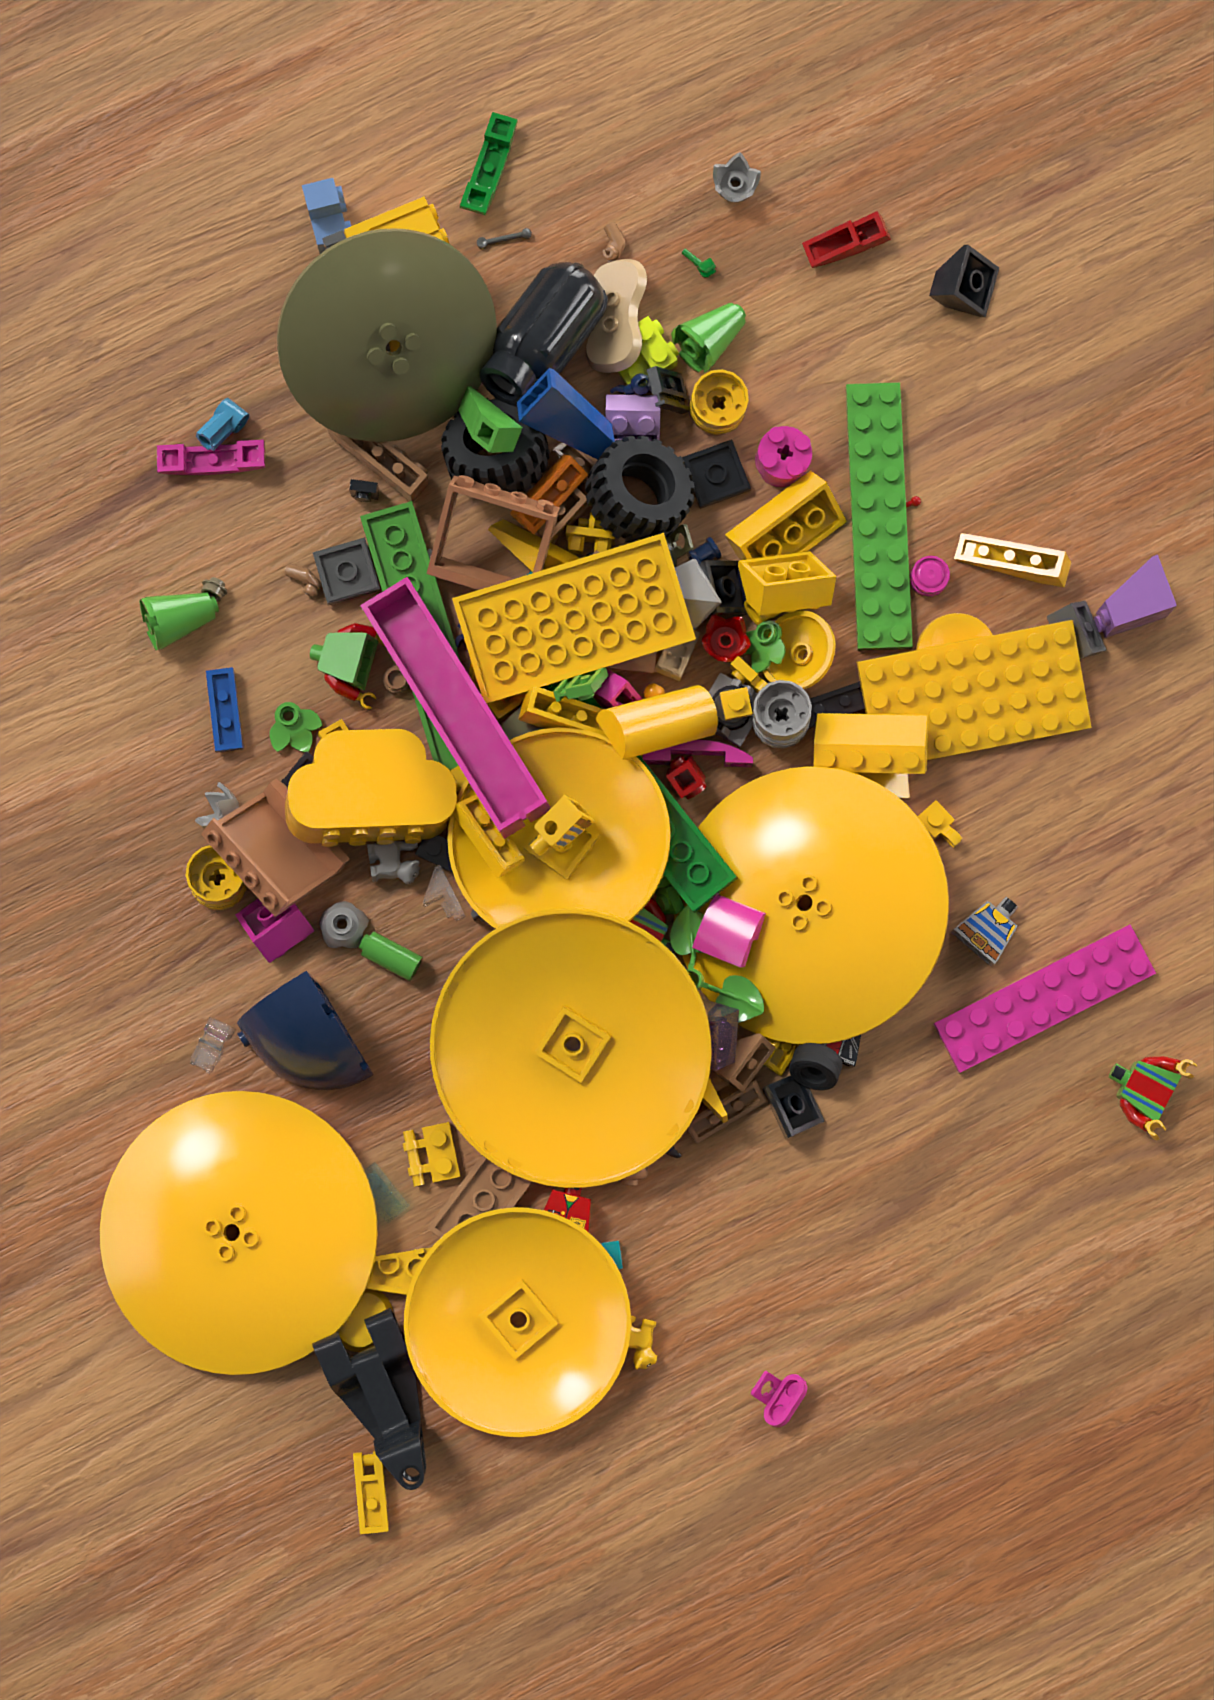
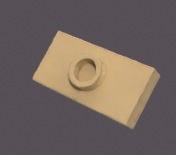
M694 630L696 637L694 641L663 650L655 672L680 681L700 632Z

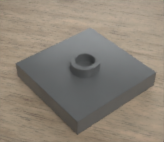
M365 538L313 552L328 606L380 591Z

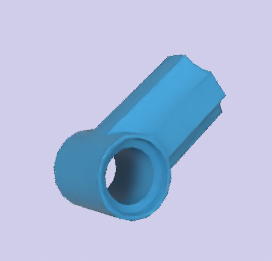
M225 398L216 408L213 417L196 433V438L207 450L214 451L232 432L238 433L245 426L250 414L230 398Z

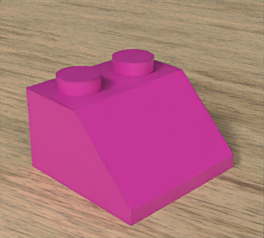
M256 899L235 914L252 942L269 963L281 957L287 950L305 940L308 935L314 932V929L296 904L275 917L259 899Z

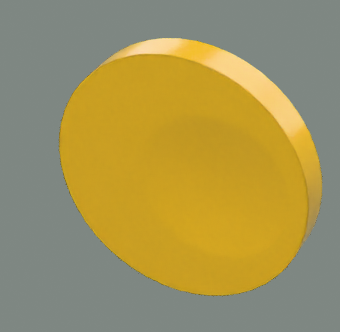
M950 613L936 618L926 626L919 637L916 650L991 636L992 633L982 621L971 615Z

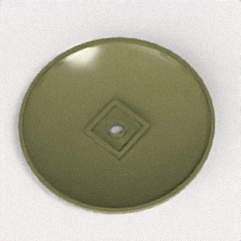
M391 228L367 231L346 238L326 249L302 271L287 294L278 321L277 353L279 364L288 388L296 401L306 413L326 428L340 435L364 441L386 442L407 439L432 430L458 412L467 386H471L476 391L482 383L479 376L480 370L493 355L497 332L496 314L487 285L477 269L460 251L447 242L432 235L409 229ZM397 340L400 342L399 348L396 351H386V345L390 341Z

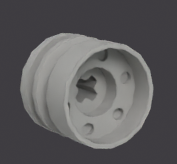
M778 680L768 683L759 691L754 700L752 725L755 734L763 743L774 748L784 749L796 745L804 738L809 729L812 708L809 695L801 686L792 681ZM782 715H785V716H786V721L783 720V719L780 720L779 722L776 721V717H777V716H778V717H781Z

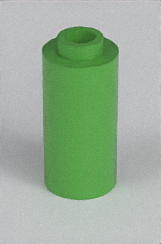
M375 931L371 935L365 934L359 945V949L362 950V957L408 981L412 980L423 959L422 956Z

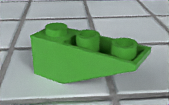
M467 386L458 411L472 439L490 453L513 452L523 427L474 388Z

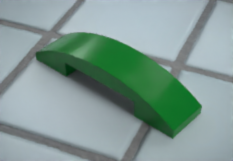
M492 112L484 134V142L471 180L467 183L460 208L486 215L499 185L518 119Z

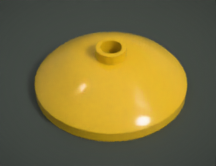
M799 610L784 614L774 622L779 624L782 630L781 640L785 644V656L781 664L771 662L770 666L763 671V674L770 682L778 680L792 681L803 689H807L819 682L828 672L835 655V637L830 625L813 612ZM808 652L807 657L803 660V655Z

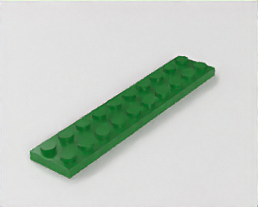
M562 681L541 688L553 692ZM593 697L586 700H578L601 708ZM636 756L654 777L667 806L671 837L664 876L695 913L738 878L641 756Z

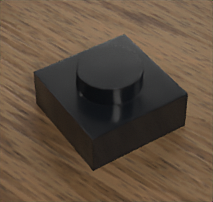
M350 480L349 491L351 496L355 497V500L360 502H371V499L378 500L380 489L377 482Z

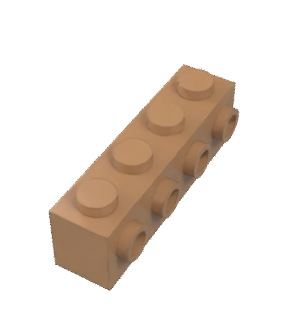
M327 428L332 439L407 500L414 502L429 485L428 471L418 462L413 463L406 458L407 454L399 446L395 445L393 447L387 441L375 442L353 439Z

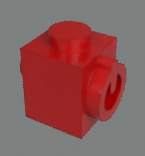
M691 754L685 758L681 755L669 763L670 768L667 770L666 777L681 799L683 797H686L687 800L691 799L707 787L705 784L706 776Z

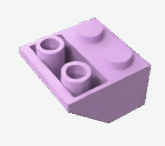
M606 394V419L612 423L615 441L623 440L624 437L634 436L635 439L638 436L648 437L650 441H653V439L660 441V408L655 406V403L658 402L657 396Z

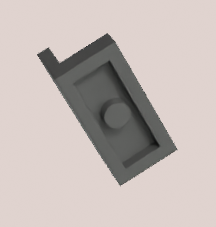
M1086 601L1070 603L1047 616L1049 624L1073 620L1080 660L1106 651Z

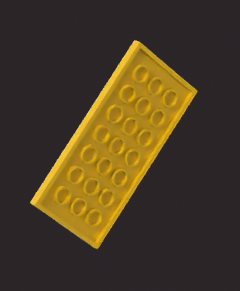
M664 533L452 598L481 696L486 704L528 692L533 685L541 688L696 640Z
M1073 620L856 662L866 714L928 715L927 760L1092 728Z

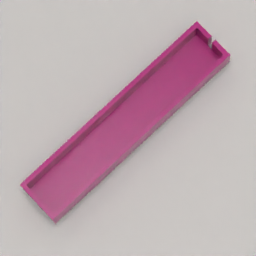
M409 578L402 579L360 605L503 838L506 839L525 827L524 820L528 819L531 823L546 814L551 809L550 805Z

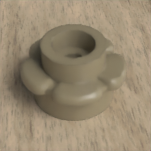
M212 577L210 580H203L202 584L204 586L201 589V593H208L210 597L214 596L217 602L221 601L222 597L227 594L225 583L220 579Z

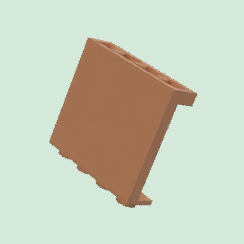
M278 779L270 782L261 794L217 821L213 818L201 834L207 843L213 847L226 864L231 867L275 917L338 875L350 860L338 845L324 847L322 843L303 842L290 832L285 817L287 789Z

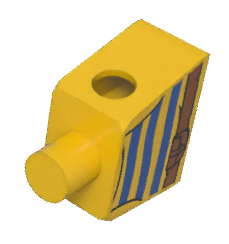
M564 795L534 825V828L540 834L529 845L539 856L550 847L562 850L595 821L576 800Z

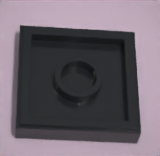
M732 439L682 457L685 461V468H689L692 478L690 481L694 482V495L700 509L751 491Z

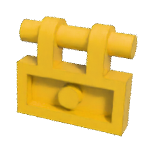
M450 1122L423 1127L424 1139L420 1140L415 1139L414 1130L403 1132L405 1143H402L404 1152L407 1151L410 1165L407 1169L409 1176H412L414 1187L425 1185L423 1174L431 1172L433 1183L461 1177ZM426 1147L429 1163L421 1165L418 1149Z

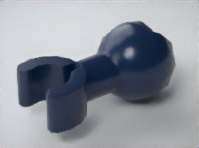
M641 373L636 374L631 379L630 384L626 386L617 385L610 392L619 391L625 392L624 395H633L635 393L644 395L650 390L646 381L649 377Z

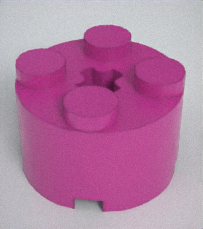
M780 426L770 429L761 439L755 455V465L761 478L772 486L788 487L804 476L812 459L810 439L800 430L793 427ZM781 453L786 454V460L781 459Z

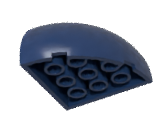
M307 971L263 998L242 1015L237 1022L241 1030L237 1034L245 1047L251 1045L259 1058L273 1072L295 1085L315 1090H335L353 1086L374 1075L320 984Z

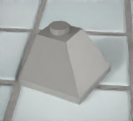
M692 559L675 567V571L693 630H695L721 604V600L697 560Z

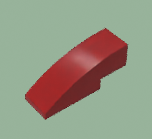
M876 211L855 222L849 220L803 242L802 245L811 267L815 268L874 248L890 241L891 237L882 215Z

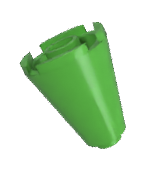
M728 303L676 326L671 333L672 342L674 345L679 344L681 348L679 355L683 361L697 372L704 370V373L709 371L745 325V311L737 304Z
M208 593L148 596L139 600L142 619L144 623L146 622L149 630L146 632L155 650L164 649L215 619V613L219 612L215 597H210Z

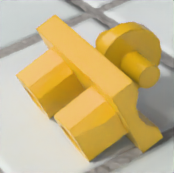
M590 513V519L579 518L578 526L567 525L566 527L568 550L572 554H583L584 542L595 543L594 552L596 550L598 552L610 550L611 545L615 544V537L612 536L610 530H604L599 525L601 523L600 520H596L592 513Z

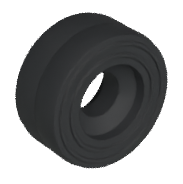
M804 1043L799 1045L794 1051L789 1072L792 1078L804 1087L813 1090H829L838 1082L842 1070V1059L834 1050L817 1043Z

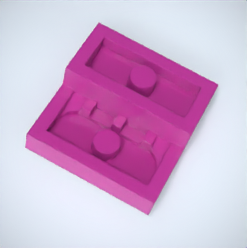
M718 894L712 899L702 919L692 948L735 966L745 967L753 940H758L766 913Z

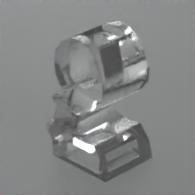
M209 1017L204 1027V1035L199 1039V1043L192 1054L190 1064L196 1065L210 1074L223 1055L224 1042L231 1039L236 1028L214 1017Z

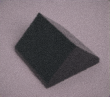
M791 1075L762 1088L785 1139L825 1122L810 1088L796 1082Z

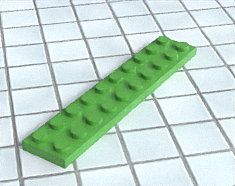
M900 383L846 384L857 651L912 649Z
M410 501L360 516L382 592L408 577L460 660L436 578L427 574L430 559L413 502ZM413 692L433 761L443 764L451 771L458 764Z

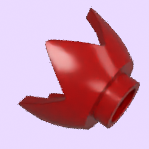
M712 616L707 624L706 633L702 638V645L706 652L722 662H731L737 656L743 655L751 645L750 639L746 635V625L743 618L732 617L724 619L720 616ZM723 637H728L731 643L724 646L720 640Z

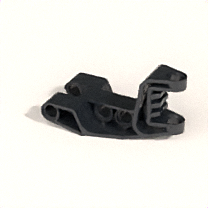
M389 1308L364 1319L374 1346L350 1356V1353L346 1352L342 1344L339 1332L314 1342L312 1345L330 1388L340 1397L375 1439L373 1440L374 1449L379 1460L403 1488L415 1490L422 1485L426 1472L415 1371L408 1355L405 1337L392 1309ZM414 1468L419 1474L411 1476L406 1472V1469ZM404 1479H406L407 1481L416 1482V1483H415V1484H408V1483L405 1482Z

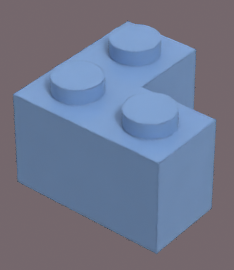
M334 178L302 185L320 254L325 251L322 238L351 227L350 220L344 222L342 212H346L347 208L341 186H335Z

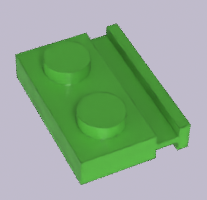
M601 668L575 676L574 678L562 680L553 691L556 702L561 701L564 696H567L568 699L578 697V700H586L593 697L594 693L608 677L607 668Z

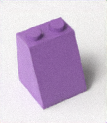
M1159 556L1151 557L1096 612L1097 616L1094 617L1095 624L1099 632L1103 631L1105 638L1166 618L1177 606Z

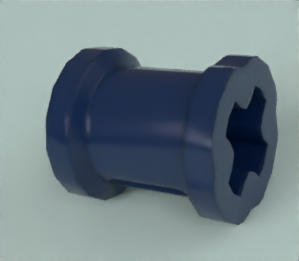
M708 537L704 544L687 553L689 560L696 559L699 565L704 560H713L715 558L718 560L722 556L711 537Z

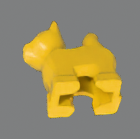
M631 1316V1334L628 1348L636 1349L633 1357L635 1369H647L657 1362V1355L651 1348L653 1328L656 1326V1322L643 1319L641 1327L634 1328L632 1323L635 1322L636 1317Z

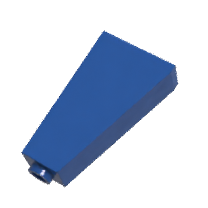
M551 368L517 402L519 422L597 460L605 449L615 442L612 423Z

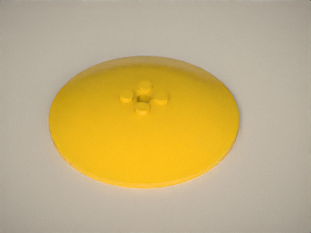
M556 727L528 732L509 740L551 808L566 795L576 800L595 822L569 843L566 848L557 850L550 847L539 856L530 847L529 843L540 834L534 828V825L543 816L531 823L528 819L524 820L523 822L526 826L510 835V837L525 857V861L504 876L496 878L452 814L448 826V852L455 880L463 896L476 913L495 929L527 914L563 908L594 910L630 922L649 902L658 888L668 862L671 831L669 815L665 800L654 777L636 756L622 760L608 737L595 732ZM467 779L457 795L456 805L458 802L476 794Z
M524 1207L501 1208L473 1216L456 1225L445 1233L424 1256L414 1274L406 1298L404 1310L405 1342L413 1369L421 1384L433 1400L452 1417L474 1429L493 1435L506 1437L537 1436L558 1430L578 1420L597 1405L610 1390L624 1364L631 1334L630 1302L622 1275L614 1260L600 1242L584 1228L567 1218L545 1210ZM520 1311L526 1315L527 1322L523 1327H515L511 1323V1315L514 1312Z

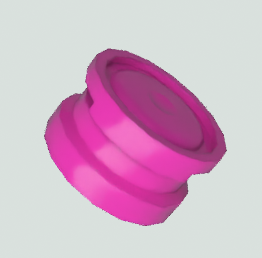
M937 556L922 557L915 563L910 573L913 590L923 597L939 595L944 591L950 579L948 565Z

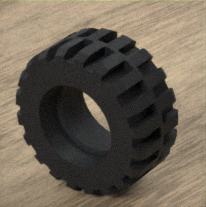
M497 398L489 400L523 427L513 452H502L492 456L477 455L483 447L472 439L458 411L454 415V420L450 419L446 425V430L443 432L441 439V449L451 480L454 475H464L471 477L474 482L484 485L488 483L495 484L501 490L510 493L521 491L525 493L531 489L533 482L536 484L540 480L542 473L547 469L548 459L550 458L547 438L544 433L519 422L518 407L516 405L503 403Z
M634 436L624 437L623 440H616L605 449L588 474V480L585 485L586 493H588L586 500L588 506H592L591 513L593 517L600 520L601 523L599 525L604 530H610L612 536L617 539L622 537L627 543L664 533L665 537H669L690 512L694 502V482L690 481L692 475L689 468H685V461L681 456L677 457L673 453L675 451L673 448L661 445L662 442L657 439L650 441L648 437L638 436L637 439ZM622 476L635 477L645 482L653 490L658 505L645 504L635 499L627 491Z

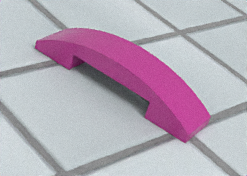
M264 440L237 441V444L219 445L214 451L207 450L203 446L186 447L184 444L157 445V472L161 474L217 475L265 468Z
M694 740L643 754V760L647 765H669L671 754L724 756V767H752L753 757L746 752L727 744L709 740Z

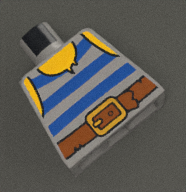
M1007 897L997 907L987 901L955 927L951 933L988 965L992 966L998 961L1017 928V925L1009 918L1018 906Z

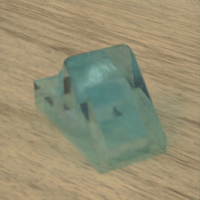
M374 1162L364 1171L370 1183L376 1211L387 1223H390L410 1205L378 1164Z

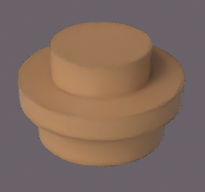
M398 666L390 667L384 673L383 683L389 692L398 694L404 692L409 687Z

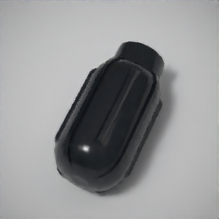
M559 262L542 268L498 325L493 355L480 370L479 376L487 391L503 403L517 406V402L549 368L555 370L560 375L603 317L607 309L608 297L596 277L585 269L582 264L577 262Z

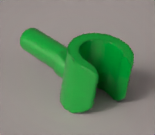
M686 248L682 251V254L694 263L702 277L707 278L716 272V265L711 258L702 262Z

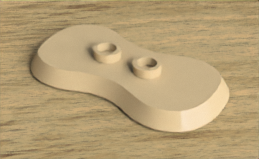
M632 259L609 262L599 267L594 274L608 297L607 309L590 333L586 346L587 361L590 367L598 372L612 373L627 369L637 360L642 348V335L638 325V308L646 289L647 275L644 266Z

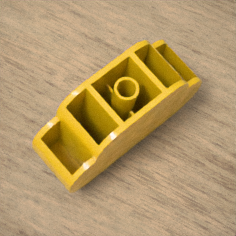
M407 730L334 731L319 741L312 764L299 768L292 775L285 800L286 823L290 832L299 840L307 843H322L324 847L337 846L340 842H349L352 846H360L366 844L367 841H377V844L387 845L394 843V840H405V843L415 844L421 842V839L434 838L447 828L457 802L456 782L453 774L446 766L437 761L426 760V751L423 743L415 734Z

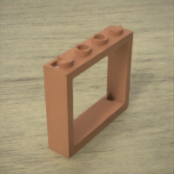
M454 475L448 486L427 574L477 590L514 579L442 557L458 493L547 520L533 573L542 571L560 508L547 500H533L527 498L521 492L510 493L501 490L495 484L488 483L484 485L474 482L471 477Z

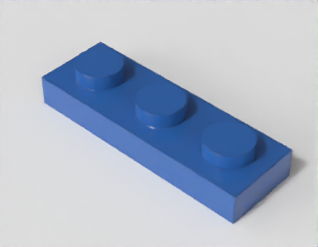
M234 668L207 670L206 679L215 752L242 750L244 747Z

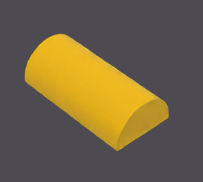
M695 685L601 710L597 714L596 721L621 759L624 760L715 735L718 716L715 703L709 692L702 686Z

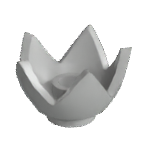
M740 152L734 155L727 164H715L713 168L715 190L727 201L741 202L747 200L753 195L760 181L761 171L750 168L747 160ZM737 180L740 182V186L733 187L731 182Z
M218 782L217 786L224 793H205L214 814L195 819V822L204 829L213 818L218 821L239 808V802L235 795L220 782Z
M342 901L335 903L323 912L320 917L319 926L328 947L358 948L369 919L363 911L356 908L352 903ZM344 919L347 921L345 929L337 927L339 920Z

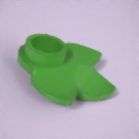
M765 621L760 623L756 630L746 633L751 645L744 654L751 655L752 669L756 673L765 671L771 662L781 664L785 656V644L781 640L782 630L779 624L774 621Z
M282 703L275 711L276 723L270 729L271 744L277 752L284 749L288 744L298 751L309 752L313 743L311 731L322 727L319 716L310 709H300L295 703ZM292 712L294 714L293 719L286 721L284 719L285 713Z

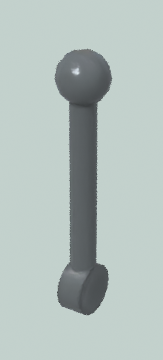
M525 228L519 233L491 239L480 237L477 239V246L480 249H485L489 244L521 237L528 239L531 237L532 232L530 229Z

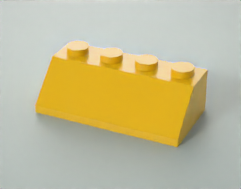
M810 470L726 533L725 536L740 560L807 552L847 521L827 482Z
M817 713L814 738V767H828L848 772L925 774L927 771L928 715Z

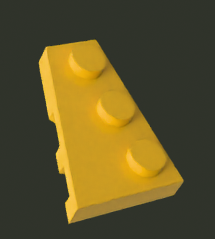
M432 1247L375 1256L372 1273L366 1289L407 1295L418 1266Z

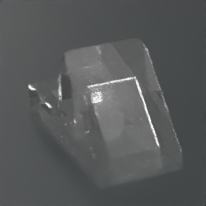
M439 865L434 869L422 904L426 907L444 898L445 901L441 905L447 917L453 916L457 922L466 916Z

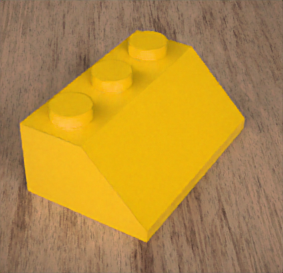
M810 551L739 560L738 562L747 603L759 615L770 616L773 613L780 612L792 613L801 609H819L823 606L832 605L836 575Z

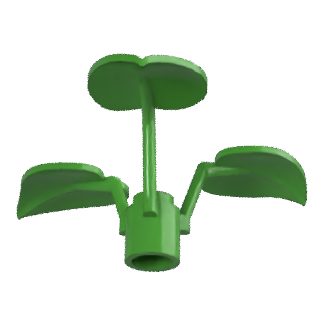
M687 905L678 914L673 923L670 942L677 954L687 955L691 953L690 963L686 970L697 989L700 990L703 987L720 994L715 1001V1007L719 1016L728 1022H744L763 1014L764 1002L757 987L747 978L738 975L729 976L724 980L721 989L705 983L703 974L699 970L694 969L697 957L696 952L704 953L692 948L704 915L699 911L694 913Z

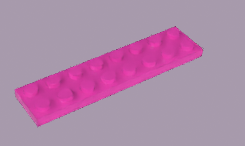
M1128 925L937 1021L933 1025L958 1073H961L1156 974L1133 928L1131 925Z

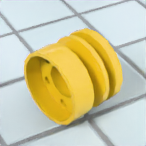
M723 369L713 370L702 375L694 385L691 396L690 413L692 419L706 433L721 435L731 432L738 427L744 418L749 401L748 389L743 380L730 371ZM714 401L717 403H720L722 401L724 403L722 407L723 410H721L719 407L714 409Z
M210 845L196 851L187 863L186 879L188 886L197 901L209 909L224 910L231 908L241 901L247 891V886ZM216 875H221L222 879L225 880H221L220 885L217 886L214 880H216Z

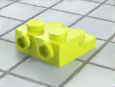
M649 316L638 322L642 335V348L637 360L627 369L618 371L626 385L631 383V379L636 374L648 375L647 369L654 366L672 370L677 366L678 359L676 357L679 355L677 348L671 341L666 343L662 337L664 330L658 320L651 321Z

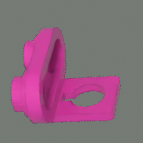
M764 1371L751 1391V1395L766 1404L764 1409L765 1421L771 1426L779 1428L789 1422L806 1396L807 1383L797 1374L788 1375L781 1381L768 1371ZM770 1381L771 1391L761 1394L763 1385Z

